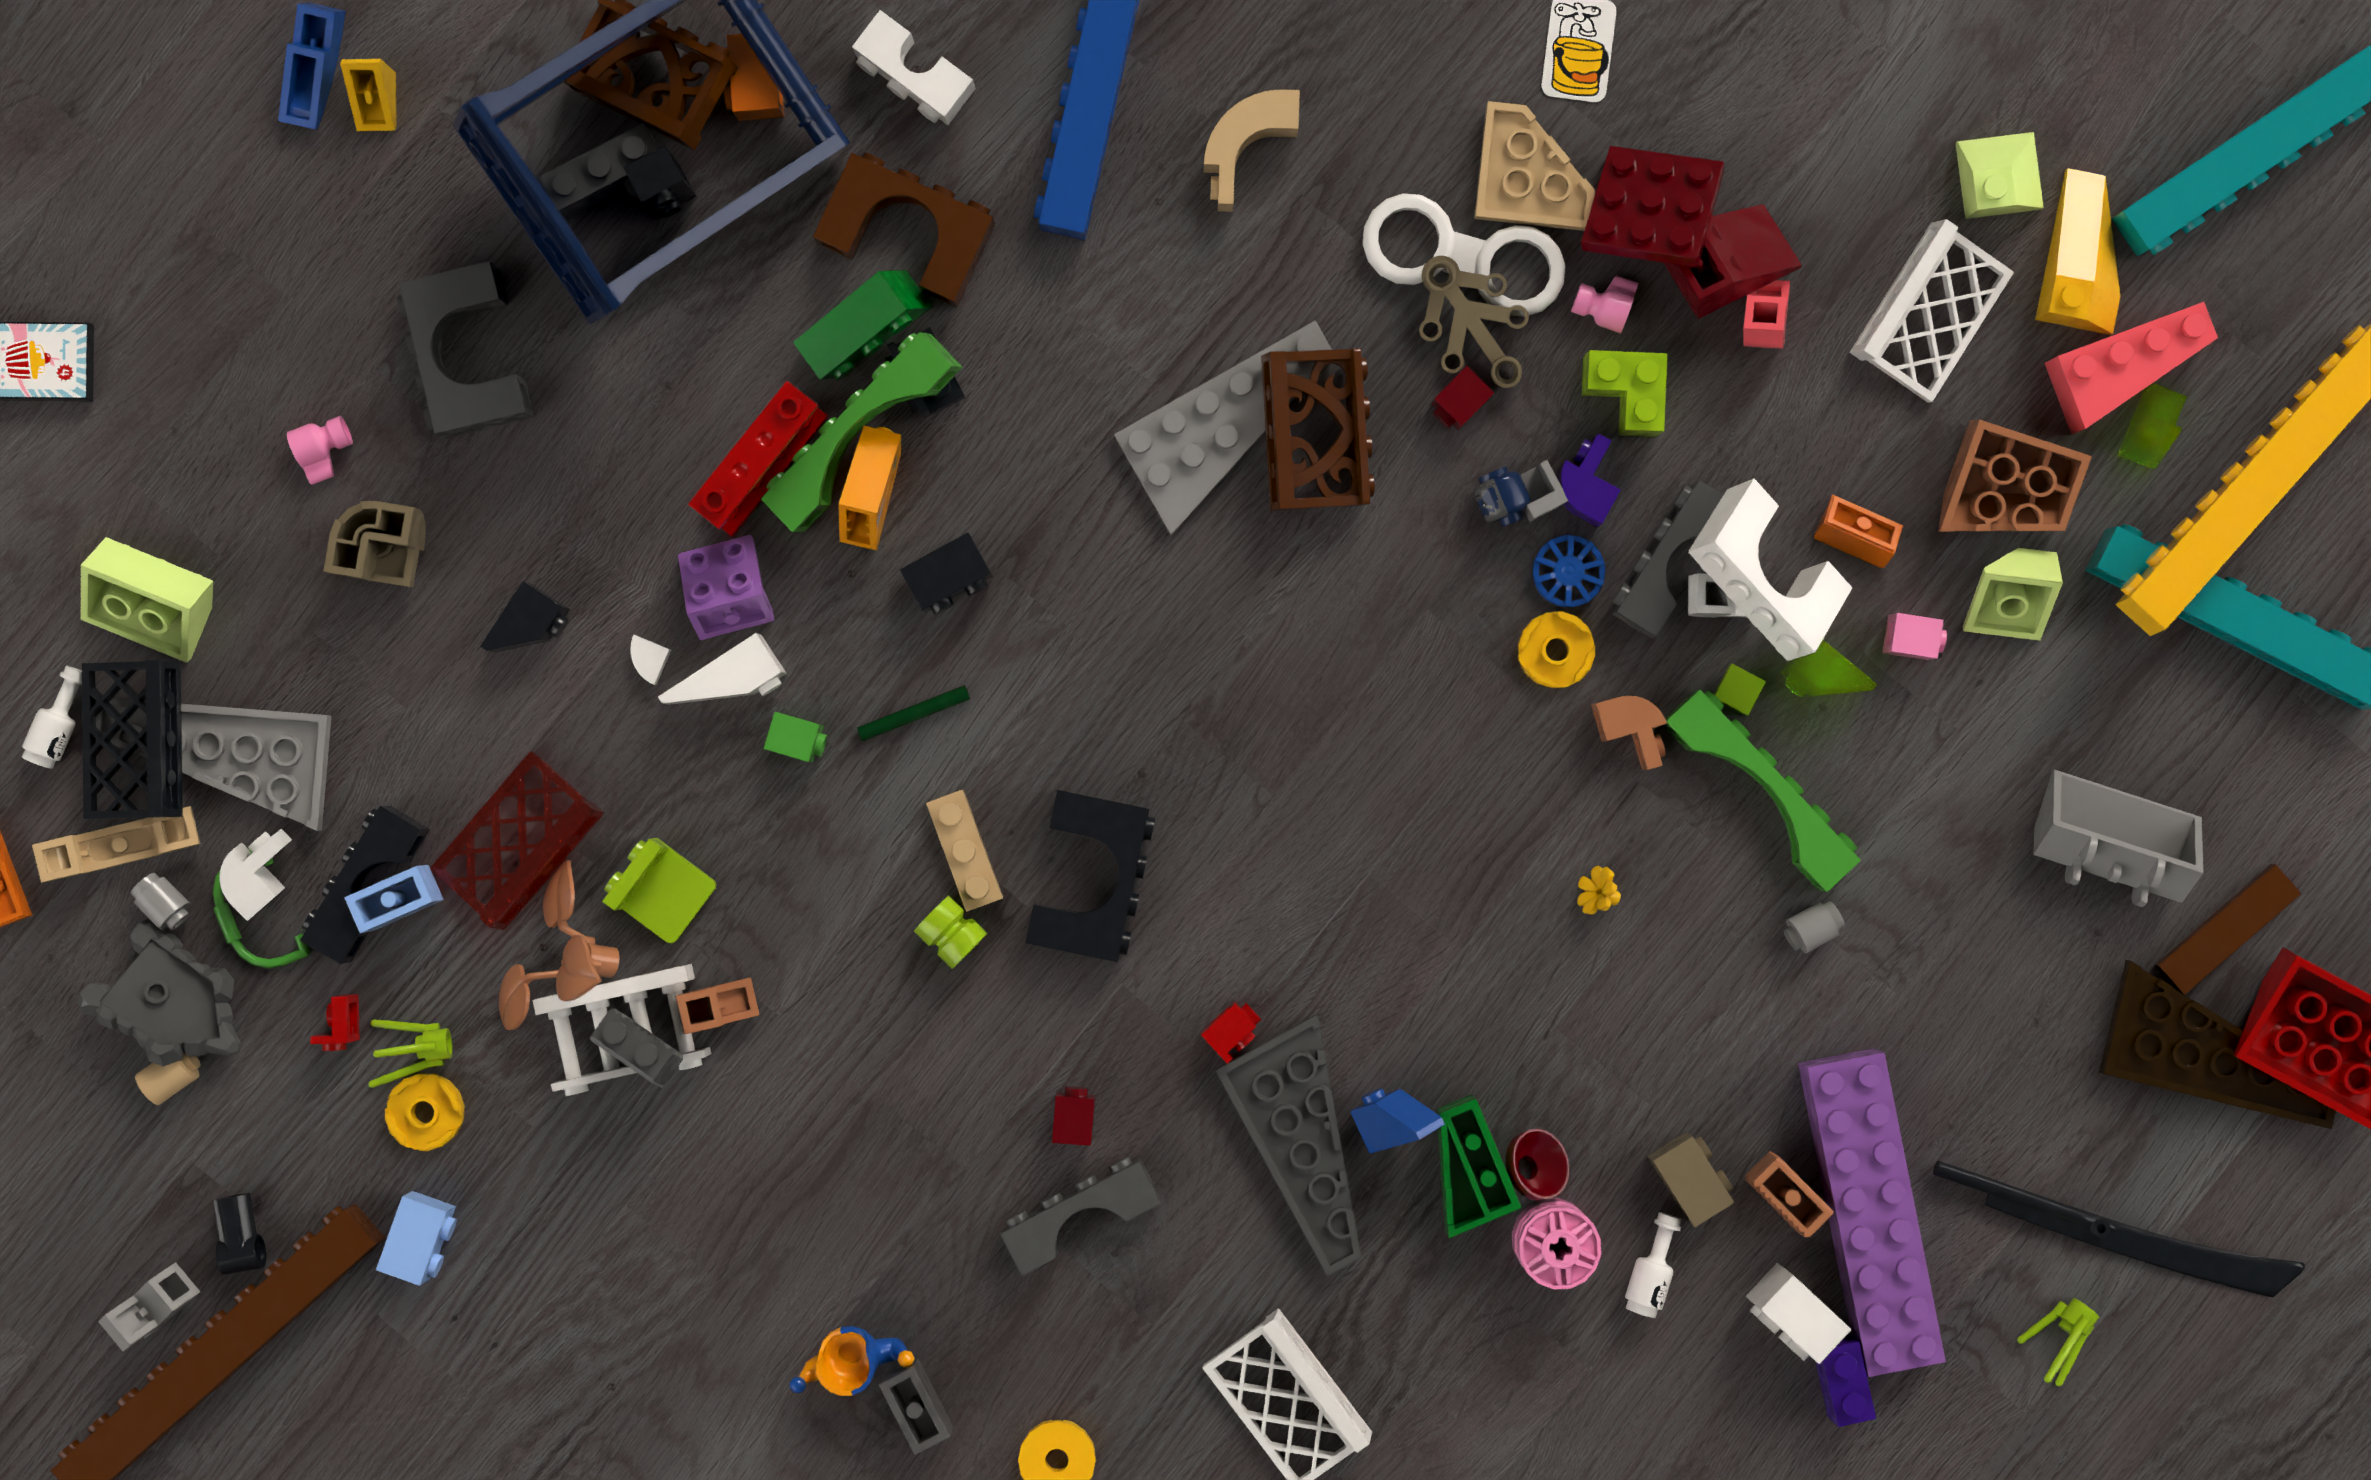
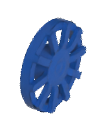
M1563 535L1548 541L1536 554L1532 566L1533 581L1540 595L1551 604L1565 608L1578 607L1592 600L1602 588L1606 572L1604 559L1597 547L1591 541L1576 535ZM1568 541L1567 556L1562 555L1556 546L1557 543ZM1574 542L1585 546L1577 557L1573 556ZM1551 548L1558 561L1553 562L1543 558V556ZM1591 551L1596 561L1583 564L1582 559ZM1540 563L1553 568L1552 573L1539 576ZM1598 566V578L1585 574L1586 569ZM1554 578L1556 584L1548 592L1543 587L1542 581ZM1582 579L1596 584L1589 594L1581 583ZM1561 586L1566 587L1565 601L1554 597ZM1573 586L1577 587L1583 598L1571 601Z

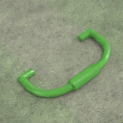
M273 858L264 864L265 867L274 864ZM219 870L213 887L215 902L213 910L227 944L232 945L239 957L253 966L270 969L285 966L310 954L309 946L300 941L303 934L294 937L299 949L282 957L272 959L261 958L246 950L240 941L242 936L229 904L224 901Z

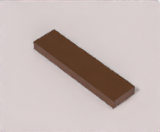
M2271 864L2159 960L2155 966L2177 991L2185 995L2302 893L2276 864Z

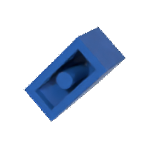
M1383 1088L1371 1091L1361 1097L1363 1104L1350 1111L1369 1154L1420 1140L1445 1125L1441 1116L1401 1089L1384 1093Z

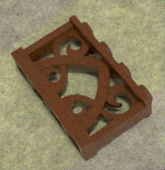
M598 0L599 6L579 43L636 7L626 0ZM659 18L641 30L650 35L640 37V32H638L605 54L590 69L591 64L563 82L572 91L639 124L644 123L647 128L695 151L702 139L699 135L731 75H735L738 67L728 59L730 52L720 45L709 41L708 45L705 46L697 42L699 38L692 32L680 26L674 31L667 27L668 23L664 19ZM676 47L687 52V54L681 58ZM661 51L668 68L670 83L652 84L642 90L636 99L633 98L634 76L625 62L646 53ZM697 62L707 63L710 72L704 83L697 87H687L686 81H696L703 75L700 72L693 73V65ZM619 67L624 79L620 85L612 86V79L615 76H619L614 70ZM670 93V98L661 95L663 102L660 106H653V98L656 94ZM686 97H695L691 107L689 108L685 118L683 119L686 106Z
M1361 348L1289 352L1270 351L1262 355L1270 510L1349 507L1370 504V497H1373L1375 492V482L1373 475L1369 474L1368 458L1372 456V440L1370 435H1366V420L1370 416V402L1368 397L1364 396L1363 381H1366L1368 375L1366 358L1362 357ZM1315 363L1310 372L1309 380L1287 373L1286 364ZM1336 364L1343 369L1345 384L1342 388H1336L1333 385V377L1335 375L1329 376L1324 381L1323 387L1317 384L1319 374L1326 365ZM1302 394H1305L1306 399L1301 411L1293 412L1290 410L1289 399L1293 397L1301 403ZM1346 398L1347 409L1343 406L1340 400ZM1314 400L1331 414L1341 428L1331 447L1320 459H1318L1315 450L1308 442L1297 436H1291L1290 426L1301 422L1308 416L1312 410ZM1348 447L1350 458L1342 456ZM1295 449H1302L1310 462L1309 467L1306 468L1305 458H1302L1299 464L1293 462L1292 453ZM1344 468L1350 472L1351 486L1345 493L1337 494L1328 488L1323 474L1328 470V474L1333 481L1342 483L1338 473ZM1315 479L1317 488L1323 496L1295 498L1294 488Z

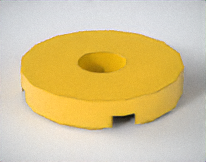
M1563 611L1548 612L1532 619L1522 630L1517 644L1518 661L1524 673L1536 684L1547 688H1565L1581 681L1591 669L1595 658V645L1589 627L1577 616ZM1552 639L1563 641L1567 647L1566 656L1560 661L1551 660L1547 656L1546 646Z
M420 1073L403 1079L391 1090L387 1108H385V1121L389 1133L399 1144L419 1151H430L446 1145L458 1134L464 1122L465 1105L460 1091L450 1080L438 1074ZM420 1101L428 1102L434 1109L433 1119L429 1123H423L416 1117L415 1108Z
M1067 1420L1043 1421L1032 1428L1022 1441L1018 1458L1020 1474L1024 1480H1090L1093 1476L1096 1462L1094 1443L1087 1432L1074 1422ZM1053 1449L1063 1450L1068 1456L1069 1461L1067 1465L1060 1469L1051 1467L1046 1460L1048 1452Z

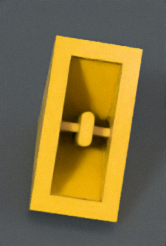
M342 59L340 65L356 130L395 131L397 127L396 72L382 59Z

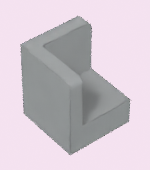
M1548 460L1521 474L1531 499V503L1524 510L1529 522L1568 502Z

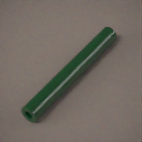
M963 685L857 727L862 742L970 700V695L966 686Z

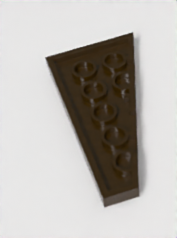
M2125 960L2099 1073L2332 1129L2336 1113L2334 1109L2235 1057L2234 1053L2243 1030L2197 1001L2191 1000L2168 983L2143 970L2142 967L2131 960Z

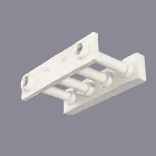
M692 964L598 984L583 996L568 1002L560 1000L557 994L532 1000L535 1015L548 1013L549 1020L553 1019L566 1079L552 1083V1092L564 1089L566 1096L589 1091V1083L637 1073L627 1065L619 1067L618 1059L599 1047L604 1070L581 1075L569 1015H572L571 1007L585 1004L587 1011H591L596 1029L608 1013L606 1007L610 1006L609 999L623 996L625 1003L629 1002L633 1021L651 1032L644 999L648 998L646 990L660 987L662 988V993L667 994L679 1052L683 1055L679 1070L703 1065L701 1058L711 1055V1049L706 1047L695 1050L692 1033L683 1034L675 995L682 994V990L686 989L684 982L695 979Z

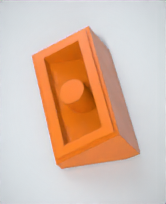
M1832 494L1818 524L1814 538L1872 565L1884 568L1895 555L1903 525Z

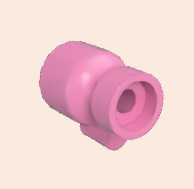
M1616 275L1603 293H1597L1594 287L1581 283L1571 312L1581 316L1590 314L1594 317L1595 323L1598 326L1621 333L1628 318L1638 282Z
M342 416L328 420L323 427L310 423L287 432V440L298 464L304 469L311 485L334 477L330 456L332 448L342 449L353 445L351 433Z

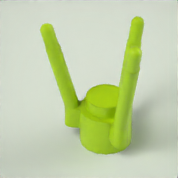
M376 1019L370 1022L372 1027L423 1033V1035L416 1036L415 1044L375 1050L373 1052L374 1057L417 1053L418 1059H426L369 1081L368 1085L370 1088L392 1082L429 1067L444 1065V1059L452 1058L453 1048L450 1030L448 1028L440 1029L439 1023L419 1024Z
M2073 1298L2068 1305L2060 1300L2049 1314L2017 1338V1342L2023 1344L2058 1317L2062 1319L2058 1326L2068 1333L2069 1337L2044 1376V1381L2050 1383L2060 1369V1373L2055 1380V1384L2058 1387L2063 1385L2086 1338L2095 1328L2094 1324L2100 1318L2096 1312L2076 1298Z

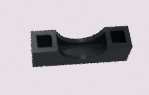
M379 806L378 810L374 808L370 811L362 824V829L365 830L358 843L353 842L348 847L342 858V862L345 865L338 877L334 875L324 887L322 895L325 897L318 910L314 909L310 912L303 923L302 929L305 930V933L300 941L339 964L352 962L369 933H359L344 897L360 891L365 878L376 867L387 862H411L430 830L392 806Z

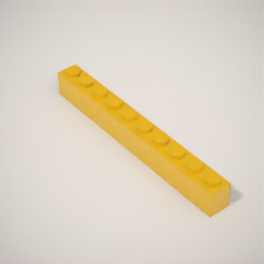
M2371 324L2365 328L2360 325L2356 326L2342 340L2346 347L2339 354L2336 352L2332 353L2318 367L2321 375L2315 381L2308 380L2297 390L2293 396L2297 399L2296 403L2290 409L2284 407L2269 422L2273 427L2266 436L2260 434L2247 446L2245 452L2248 456L2241 464L2235 462L2222 474L2220 479L2224 483L2216 492L2211 489L2197 502L2195 507L2199 511L2191 520L2186 517L2172 530L2170 534L2174 539L2167 547L2164 545L2158 547L2145 561L2149 565L2142 575L2136 573L2122 586L2120 590L2124 595L2115 605L2149 636L2167 629L2371 399Z

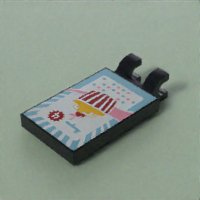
M0 322V401L93 402V324L83 322Z

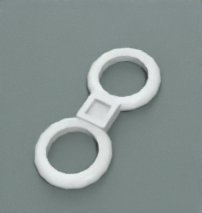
M1405 193L1385 199L1372 210L1364 225L1362 245L1368 262L1380 276L1396 284L1415 285L1422 283L1424 265L1411 269L1400 268L1390 263L1381 252L1378 243L1379 230L1383 222L1393 213L1411 210L1427 216L1435 225L1438 234V249L1433 257L1447 256L1452 258L1457 263L1460 271L1488 276L1490 274V262L1495 252L1504 245L1513 242L1529 243L1543 253L1549 266V281L1541 293L1534 298L1523 301L1512 300L1504 295L1492 297L1485 290L1478 289L1479 294L1488 304L1508 308L1513 305H1521L1526 308L1529 315L1542 312L1557 299L1564 285L1566 266L1560 248L1548 234L1534 227L1514 225L1498 230L1487 240H1482L1454 232L1448 215L1436 202L1422 195ZM1437 268L1433 276H1436L1440 271L1446 273L1448 271L1445 268ZM1490 279L1487 284L1488 289L1492 292H1499L1493 285L1492 279ZM1513 310L1510 313V316L1525 317L1521 310Z

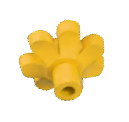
M1595 866L1591 871L1592 879L1586 876L1580 878L1578 887L1585 890V892L1578 896L1577 903L1583 907V913L1593 915L1598 909L1607 911L1611 905L1615 906L1619 903L1621 894L1619 891H1616L1617 885L1612 882L1614 872L1608 867L1601 868L1600 866Z

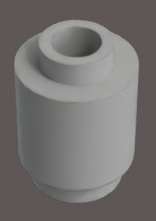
M151 873L144 877L130 892L135 898L134 904L160 930H164L167 927L174 930L190 916L187 912L190 902L165 877H159L156 873Z
M1831 901L1824 904L1818 902L1787 919L1788 928L1784 930V934L1795 951L1801 949L1807 954L1838 937L1839 931L1846 926L1839 910Z

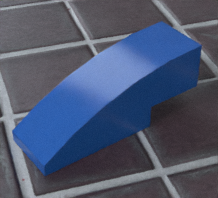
M310 2L297 4L293 43H288L286 48L278 121L315 130L319 128L338 61L345 10Z

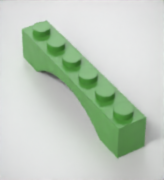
M919 332L917 335L916 333L909 335L898 347L900 353L891 363L889 361L884 362L874 371L871 376L874 381L864 391L859 389L853 393L845 403L847 409L838 418L832 417L820 428L819 434L821 436L813 445H805L794 455L792 460L795 463L786 473H778L769 481L766 486L769 491L761 500L791 532H805L831 505L833 484L838 466L848 446L863 428V425H867L878 414L898 403L917 397L937 395L963 368L931 334Z
M1700 689L1694 690L1665 717L1667 724L1663 726L1685 750L1706 753L1727 760L1746 771L1762 785L1775 802L1785 822L1791 843L1792 863L1818 891L1828 892L1861 861L1854 853L1858 849L1857 846L1843 832L1837 835L1827 824L1831 821L1829 816L1818 805L1813 804L1810 806L1800 796L1804 793V790L1792 777L1787 775L1783 778L1774 768L1777 762L1773 756L1763 747L1757 750L1748 741L1747 738L1751 736L1749 731L1738 720L1733 719L1730 721L1720 711L1724 706L1712 692L1708 690L1703 693Z

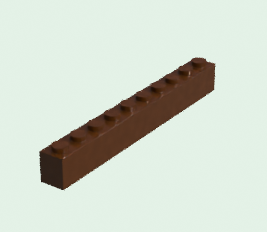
M356 1204L344 1210L341 1206L336 1207L321 1220L325 1225L323 1229L315 1236L311 1231L308 1232L292 1246L295 1253L288 1260L284 1261L281 1257L263 1272L266 1279L261 1284L255 1287L251 1283L236 1295L233 1300L237 1305L228 1313L222 1309L204 1324L208 1329L207 1332L199 1339L193 1335L175 1350L178 1357L171 1364L168 1365L164 1361L146 1376L149 1383L139 1391L134 1387L116 1402L120 1407L117 1412L111 1417L105 1413L87 1428L91 1434L82 1443L76 1439L58 1454L61 1461L50 1471L58 1480H115L382 1243L386 1237Z

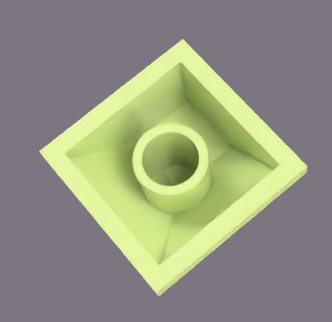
M2034 132L1957 141L1955 143L1965 219L2042 210L2044 208Z
M2017 548L1983 569L1964 621L1963 631L2040 641L2063 584L2057 552Z

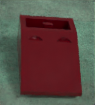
M1764 204L1712 216L1698 268L1664 263L1697 319L1802 267Z

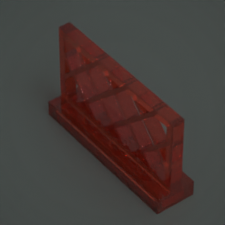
M530 751L430 869L480 914L479 918L490 928L505 930L604 815V812L597 805L589 802L535 752ZM535 765L543 772V788L525 790L524 775ZM551 780L559 787L551 788ZM517 785V791H512V789ZM565 792L575 801L564 814L552 815L551 793ZM543 794L544 816L526 817L525 796ZM506 797H517L518 818L500 819L499 805ZM491 815L492 820L486 821L487 818ZM553 820H558V822L553 826ZM545 821V837L537 844H527L526 823ZM518 824L519 845L501 847L500 825ZM492 826L493 847L475 849V832L480 827ZM466 844V850H461ZM533 849V851L527 856V850ZM519 851L520 866L514 873L502 874L501 852ZM493 853L494 875L476 876L475 854ZM467 855V877L454 878L445 867L455 856ZM502 879H508L502 886ZM494 880V896L484 905L476 898V882ZM468 882V890L461 883Z

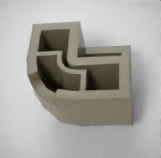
M360 501L359 504L348 508L339 519H335L330 531L323 572L413 588L419 552L424 551L426 524L423 512L415 507L380 501Z

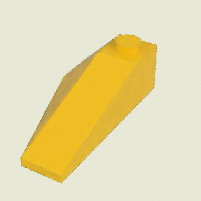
M2067 168L2064 174L2035 320L2112 335L2121 296L2106 176Z

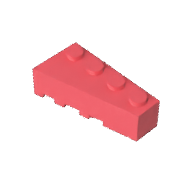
M2205 303L2193 305L2064 353L2045 362L2044 364L2071 435L2088 428L2216 340L2218 337Z

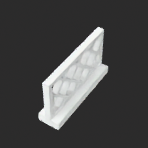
M1947 219L1933 222L1929 225L1849 352L1861 361L1867 360L1928 403L1933 402L2014 273L2011 269L1958 233L1959 227ZM1954 243L1964 250L1966 266L1949 270L1947 252ZM1974 258L1980 261L1981 263L1975 264ZM1940 265L1941 272L1935 273ZM1987 266L1999 276L1991 289L1980 291L1976 268ZM1967 271L1971 293L1954 297L1950 274ZM1942 276L1946 299L1929 302L1926 285L1931 278ZM1987 294L1982 302L1981 295ZM1918 298H1919V299H1920V304H1919V305H1915L1916 301H1917ZM1972 298L1975 314L1970 322L1960 324L1955 301ZM1947 303L1951 326L1934 329L1930 306ZM1922 309L1925 331L1908 335L1906 317L1910 311ZM1966 327L1963 334H1961L1960 328ZM1899 330L1900 337L1894 338ZM1952 330L1955 346L1950 354L1939 356L1935 333ZM1927 336L1931 358L1913 362L1909 339ZM1901 341L1905 364L1893 366L1881 357L1890 343ZM1946 359V361L1941 367L1940 360ZM1932 363L1934 380L1928 389L1917 382L1914 366ZM1904 368H1906L1907 375H1906L1905 373H1903L1902 371H1900L1899 369H1904Z
M1279 1308L1269 1314L1265 1321L1206 1362L1202 1367L1287 1480H1314L1354 1451L1358 1453L1370 1444L1372 1435L1370 1428ZM1261 1335L1264 1336L1272 1347L1270 1360L1248 1356L1250 1343ZM1244 1348L1243 1355L1236 1354L1238 1351ZM1276 1354L1279 1356L1282 1362L1275 1361ZM1226 1360L1242 1363L1240 1382L1225 1380L1216 1367ZM1247 1364L1269 1368L1267 1387L1245 1383ZM1274 1369L1286 1370L1292 1373L1296 1379L1294 1391L1272 1388ZM1300 1385L1306 1393L1299 1392ZM1232 1389H1238V1390H1239V1391H1238V1397H1237V1395L1234 1393V1391H1233ZM1244 1391L1266 1394L1263 1413L1246 1409L1242 1403ZM1271 1395L1293 1399L1291 1417L1268 1414ZM1298 1400L1313 1402L1319 1409L1318 1422L1295 1419ZM1323 1416L1326 1418L1329 1424L1322 1423ZM1256 1420L1262 1421V1426H1261V1427H1260L1259 1424L1256 1422ZM1267 1422L1289 1425L1287 1444L1272 1442L1265 1434ZM1294 1426L1316 1430L1314 1449L1292 1445ZM1321 1431L1338 1434L1345 1446L1336 1452L1319 1450ZM1279 1451L1286 1452V1454H1285V1459L1283 1458V1456L1280 1454ZM1290 1453L1312 1456L1311 1470L1298 1477L1289 1465ZM1317 1458L1325 1459L1317 1465Z

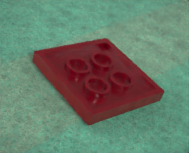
M1610 146L1581 240L1582 251L1698 268L1725 172L1724 161Z

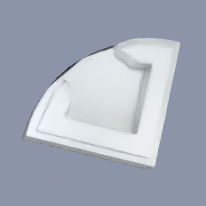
M633 634L630 650L635 669L646 681L657 686L671 650Z

